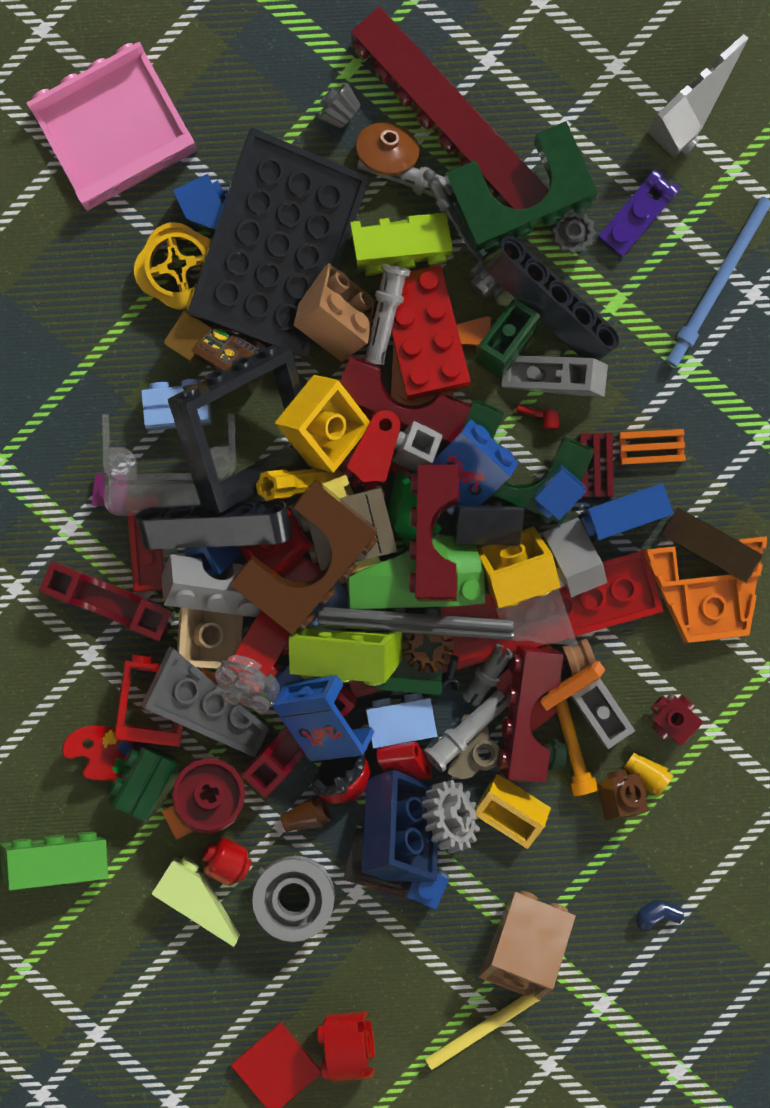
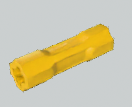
M314 467L309 470L290 472L285 469L267 471L260 474L256 488L258 495H261L266 501L290 498L292 495L303 494L315 478L323 484L344 476L343 470L338 468L334 473Z

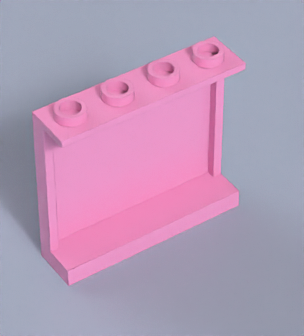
M140 41L134 45L133 43L123 45L110 58L106 60L101 58L92 62L88 66V70L78 75L70 74L60 81V85L51 90L43 89L32 96V100L27 102L28 107L33 112L74 187L78 199L87 211L198 151L192 136L185 127L151 65Z

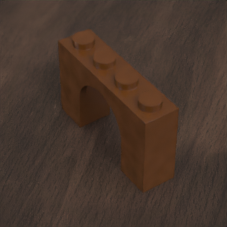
M316 478L295 502L294 509L318 527L328 538L332 556L325 571L312 580L293 582L279 576L252 554L230 583L234 589L292 635L298 628L303 631L310 624L315 616L311 613L319 603L324 606L336 591L332 588L339 578L345 581L357 566L354 560L361 552L367 555L378 541L374 537L377 534V528Z

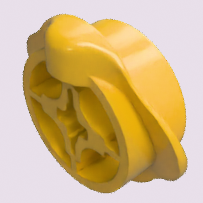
M173 222L159 226L151 233L145 247L136 258L134 276L137 284L146 294L159 299L165 305L179 310L187 309L194 287L189 289L188 273L190 270L202 265L211 239L200 235L182 223ZM184 240L194 244L201 251L202 255H182L176 241ZM167 243V260L156 267H152V260L156 251ZM174 250L180 261L186 262L187 265L182 267L181 275L183 282H181L180 276L176 271L169 268V266L174 265ZM173 276L176 279L180 292H170L163 289L157 284L154 277Z

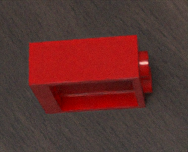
M132 654L131 660L124 659L113 736L114 739L180 747L183 725L172 721L171 729L124 724L132 669L157 672L161 663L151 662V656Z

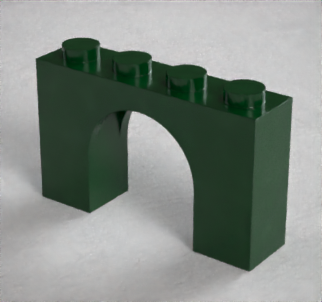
M567 121L536 134L534 145L546 169L550 185L544 199L530 208L512 209L499 203L490 193L476 160L446 173V185L476 252L481 249L489 252L505 237L514 236L515 239H520L532 233V227L542 223L545 226H550L562 220V214L572 210L575 213H580L593 206L592 201H595L598 191Z
M474 399L463 428L471 419L477 425L483 426L493 439L504 411ZM563 436L549 469L541 478L527 484H515L505 481L488 499L495 500L497 496L508 501L507 506L523 507L524 511L528 509L537 513L536 517L545 523L554 525L555 521L563 524L567 513L560 520L554 515L548 518L535 506L538 502L535 499V492L560 465H563L579 481H582L593 457V448Z

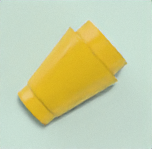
M636 753L632 754L624 766V769L630 775L640 773L644 789L650 795L653 792L658 797L673 778V775L667 771L669 768Z

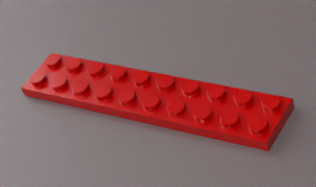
M643 550L603 561L607 583L574 597L570 596L566 586L552 590L545 596H535L523 600L512 607L499 609L489 593L485 594V604L435 608L441 609L442 616L511 620L514 622V636L511 640L452 636L454 643L453 655L459 657L457 669L485 662L496 644L504 646L501 650L502 654L506 647L514 654L517 651V646L539 647L664 612L655 578L645 559ZM450 661L442 668V674L447 672ZM349 681L351 691L357 698L383 691L376 690V686L364 684V681Z

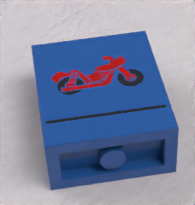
M470 419L459 435L434 459L431 465H458V505L481 506L511 477L518 462L507 448L501 447L490 437L489 432L483 426L477 425ZM455 506L447 509L446 511L452 515Z
M338 675L285 683L272 705L310 762L363 755L374 734L372 727L351 730L335 706L334 701L343 686Z

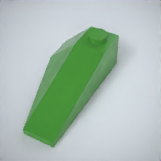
M452 535L438 536L432 539L433 546L437 552L445 559L457 564L458 602L417 601L415 593H410L409 588L410 573H416V560L410 559V549L403 551L401 555L387 561H380L350 574L347 578L348 608L452 607L485 604V574L476 544H455Z

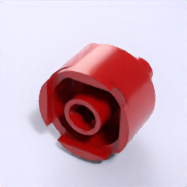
M367 1011L328 1014L323 1021V1025L318 1026V1042L320 1046H324L325 1059H322L321 1062L324 1079L338 1082L373 1078L375 1067H369V1058L375 1057V1044L371 1020L364 1021L369 1015Z

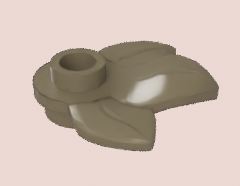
M464 714L461 722H463L469 715ZM487 726L467 743V751L463 754L458 753L452 759L448 774L458 779H468L479 770H490L497 765L500 749L489 738ZM482 748L487 749L490 753V757L486 761L481 760L478 756V752Z

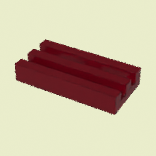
M612 432L580 433L579 443L587 445V441L593 440L594 491H588L587 468L581 481L586 486V493L581 498L614 497ZM600 440H604L606 491H601Z

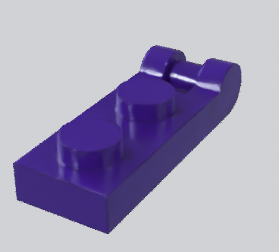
M657 169L648 176L597 237L620 258L624 256L680 190L674 183L670 185L662 178L663 174ZM652 188L662 195L658 201H655L647 194Z

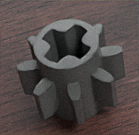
M480 259L470 270V274L474 278L469 283L483 298L487 299L491 294L498 298L505 288L488 274L483 266V261Z

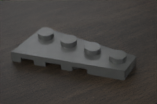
M170 646L141 704V707L253 757L257 756L269 730L258 718L236 702L222 688Z

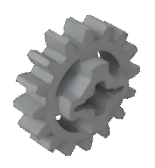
M454 780L432 785V790L426 791V796L429 800L422 801V805L427 809V813L422 814V818L426 819L428 824L425 830L432 831L431 841L433 843L440 841V850L448 849L449 853L471 848L470 843L477 840L474 833L480 831L478 825L475 824V820L480 819L476 816L475 812L476 802H470V791L463 792V784H455Z

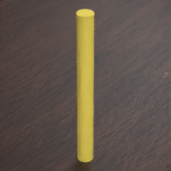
M535 990L529 996H521L425 1058L431 1070L540 1001L534 998Z

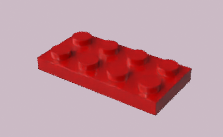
M441 265L410 271V275L405 278L402 296L404 300L400 306H397L391 331L407 400L471 386ZM379 278V285H380V286H381L382 278Z

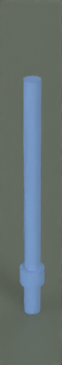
M760 198L688 324L680 329L676 336L678 341L666 360L668 364L677 367L688 347H693L699 337L697 333L769 210L770 200L768 198Z

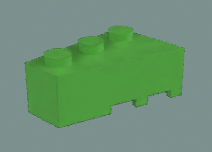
M97 832L78 833L77 838L64 839V835L44 837V840L17 839L7 843H0L2 882L9 890L108 879L106 839L97 836Z

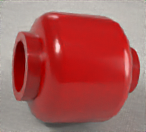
M220 838L214 844L208 843L201 856V860L205 862L204 873L228 886L233 885L235 882H242L252 862L248 858V850L228 838Z

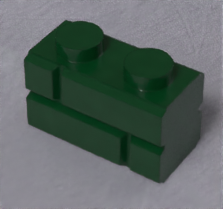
M513 299L505 312L501 314L477 346L475 362L495 376L503 378L537 332L540 320L538 312L517 299Z
M139 742L135 749L130 748L123 760L125 769L120 778L115 777L112 780L107 794L110 795L109 801L114 808L147 822L177 763L172 757Z

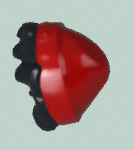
M365 753L356 757L322 760L318 773L315 774L312 781V791L329 804L347 803L357 800L365 791L370 776V766L365 758Z

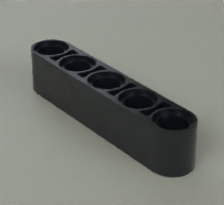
M510 236L505 237L484 255L483 266L488 274L518 301L538 312L540 321L581 358L601 360L619 346L620 340L617 331L517 239Z
M282 501L239 502L221 513L203 508L201 504L158 506L145 508L135 515L142 545L146 549L270 545L286 542L293 536L287 506Z

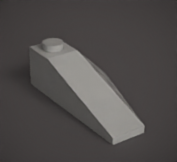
M745 34L712 64V69L708 70L706 68L690 86L687 85L656 115L648 133L673 158L681 152L687 155L699 143L696 137L703 128L748 40Z

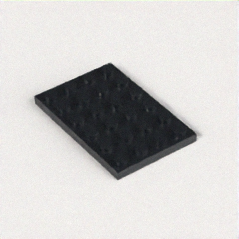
M250 128L185 313L270 346L276 344L277 347L291 349L292 354L307 358L313 340L294 326L299 302L328 263L338 270L351 234L350 222L355 221L370 177L255 128Z

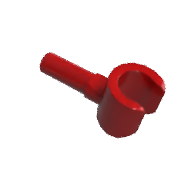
M518 405L516 412L535 418H542L543 429L557 430L560 428V416L556 411H542Z

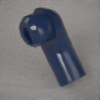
M654 900L639 910L636 923L642 930H650L653 925L663 919L680 924L684 917L685 909L662 900Z

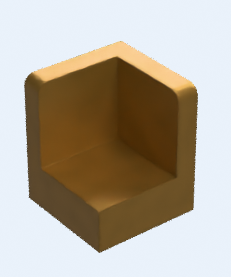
M183 311L165 339L164 344L185 357L192 364H195L198 358L192 352V349L211 327Z

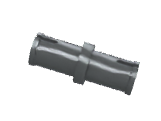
M496 644L485 663L477 667L475 678L462 694L466 702L469 703L474 698L472 705L480 706L490 688L498 684L500 681L499 675L513 657V653L507 647L502 654L501 650L504 646Z

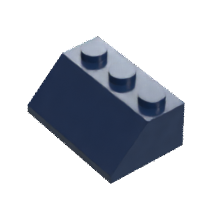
M396 770L368 778L362 873L386 881H437L438 842L433 843L431 841L433 833L432 831L425 830L428 824L427 820L422 818V814L427 813V809L422 805V801L429 800L426 796V791L432 790V784Z

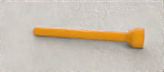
M549 644L540 647L553 649L552 646ZM565 699L555 705L558 711V718L574 772V776H572L573 783L570 785L573 795L576 797L593 793L599 789L596 778L592 777L591 773L586 770L568 702Z

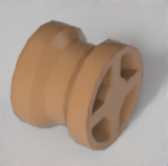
M587 639L581 640L578 645L573 647L569 645L562 647L571 676L595 662L594 654Z

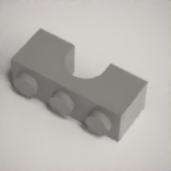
M170 554L161 576L164 605L257 617L261 609L230 585L233 577L243 567L242 564L233 563L226 580H218L212 578L204 571L202 559Z

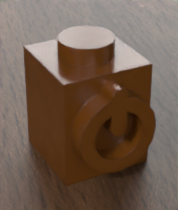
M626 770L607 773V780L597 783L605 822L634 817L648 812L645 799L646 791L642 785L640 773L627 775Z

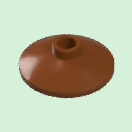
M381 122L369 125L360 132L356 141V153L359 160L368 169L383 175H399L409 171L416 164L419 157V144L414 135L406 128L394 123Z

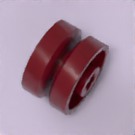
M206 758L194 761L181 771L175 781L172 796L175 815L182 825L193 832L213 834L223 831L234 823L243 808L245 798L243 780L235 768L223 760ZM211 792L214 795L213 802L209 803L207 799L202 800L203 793Z

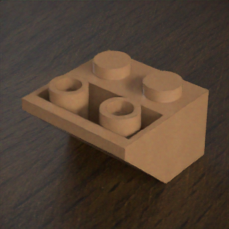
M328 263L299 302L294 326L342 362L368 344L376 300L367 291L362 290L352 282L346 274Z

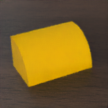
M496 773L478 802L475 812L478 818L528 849L545 827L551 807Z

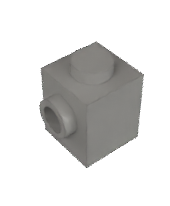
M413 421L403 432L399 430L391 461L418 474V465H431L433 463L443 435Z

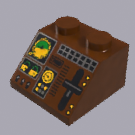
M214 324L197 342L192 352L206 365L216 371H223L231 367L234 360L250 357L258 353L260 347H267L254 339L250 344L240 338L242 334ZM264 375L242 385V387L253 393Z

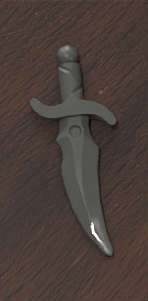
M432 169L425 170L423 178L428 182L427 185L437 200L436 204L442 212L445 211L447 213V216L470 251L478 260L481 259L483 261L480 251H475L464 223L455 209L456 205L453 198L447 193L439 178L436 177L435 172Z

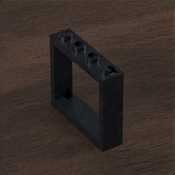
M276 344L268 348L260 347L258 353L250 357L234 360L231 367L223 371L211 372L205 376L206 379L198 384L186 385L183 387L184 391L167 399L201 507L221 513L257 492L256 483L259 481L261 473L284 469L290 472L307 464L292 444H289L228 479L219 482L197 410L273 370L285 411L302 390L291 349L277 347Z

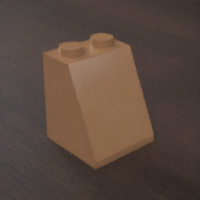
M525 891L514 892L507 901L478 978L521 995L529 996L535 990L534 998L540 1000L554 989L576 915L568 913V909L556 903L548 905L540 902L538 897L532 893Z

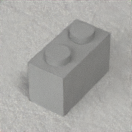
M579 518L542 532L545 544L553 554L560 586H566L571 597L607 583L603 563Z
M600 678L570 696L602 745L607 749L635 732Z

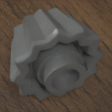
M348 83L343 84L337 91L331 88L320 102L324 107L319 112L318 119L341 129L360 108V103Z
M574 210L570 213L562 214L563 219L555 223V227L551 230L555 235L553 242L560 245L561 251L568 250L572 255L577 251L584 252L586 246L593 245L592 237L596 234L593 229L594 221L588 219L587 213H575Z

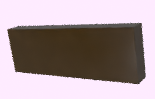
M679 507L662 533V537L746 584L763 558V554Z

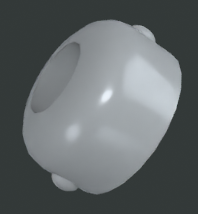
M297 855L275 860L265 869L261 867L259 869L260 876L253 891L252 903L253 911L262 928L271 936L290 942L304 941L316 934L324 933L323 928L329 922L335 900L334 885L326 868L310 858ZM296 883L306 888L310 897V902L306 908L301 911L292 912L281 905L279 892L287 884Z

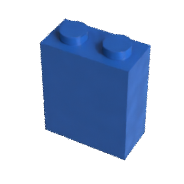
M661 483L581 512L583 518L579 520L590 537L591 542L670 516L674 512L664 484Z

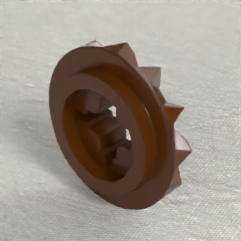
M405 633L402 641V652L405 660L412 668L420 672L430 673L436 672L448 664L454 650L452 636L426 634L431 642H442V645L433 649V660L430 661L425 651L414 652L415 648L423 644V634Z

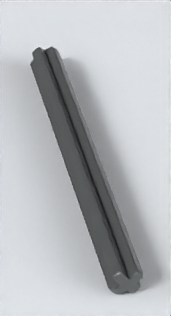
M321 607L318 611V625L322 627L511 640L514 636V622L511 620Z

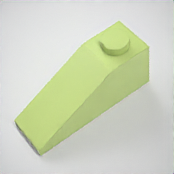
M176 856L152 892V895L234 947L240 934L205 875L198 870L200 866L185 856L182 859Z

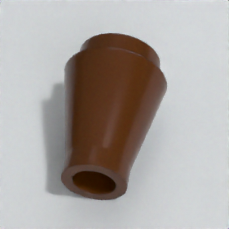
M315 796L288 812L281 814V822L286 832L324 827L325 823L331 821L327 802L321 797L316 798Z

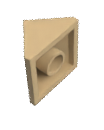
M180 607L177 652L195 667L230 669L229 662L242 642L243 616Z

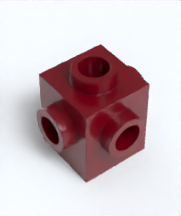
M669 694L667 697L664 695L659 697L651 706L650 710L653 713L648 717L655 723L651 727L653 731L666 741L670 737L680 746H683L704 722L692 712L696 708L695 705L682 694L679 698L672 694ZM676 713V719L671 722V716Z

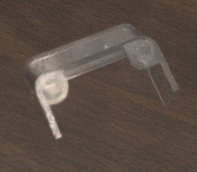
M102 414L104 505L111 514L116 516H135L139 511L149 507L200 504L191 473L137 474L136 458L130 450L122 447H109V414ZM228 414L225 418V446L210 449L219 482L235 475V414Z

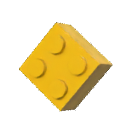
M313 375L274 424L309 466L334 473L362 438L370 421L339 380Z
M534 526L522 530L520 545L476 546L484 568L485 585L499 609L515 606L521 601L535 596H545L552 590L561 588L553 554Z

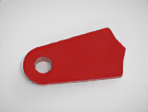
M383 410L377 412L372 417L347 465V469L355 474L362 483L386 482L400 430V420L395 413ZM387 421L392 427L388 431H383L380 429L379 424Z

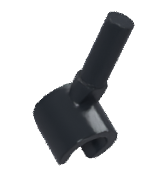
M456 655L451 656L448 670L442 674V692L445 691V686L448 683L451 684L454 691L460 688V683L456 678V669L459 657Z

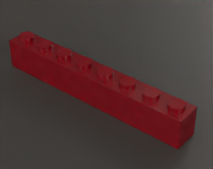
M380 6L351 31L353 43L351 48L361 60L367 58L374 66L372 70L378 79L384 84L388 81L396 90L394 94L400 103L405 107L410 105L417 112L416 119L426 130L431 128L439 136L437 141L448 154L453 152L461 160L459 162L460 167L472 161H477L490 193L499 203L512 209H526L544 199L549 189Z

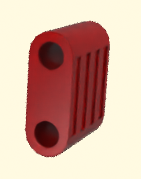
M417 742L377 748V760L384 772L396 770L418 780L431 779V764Z

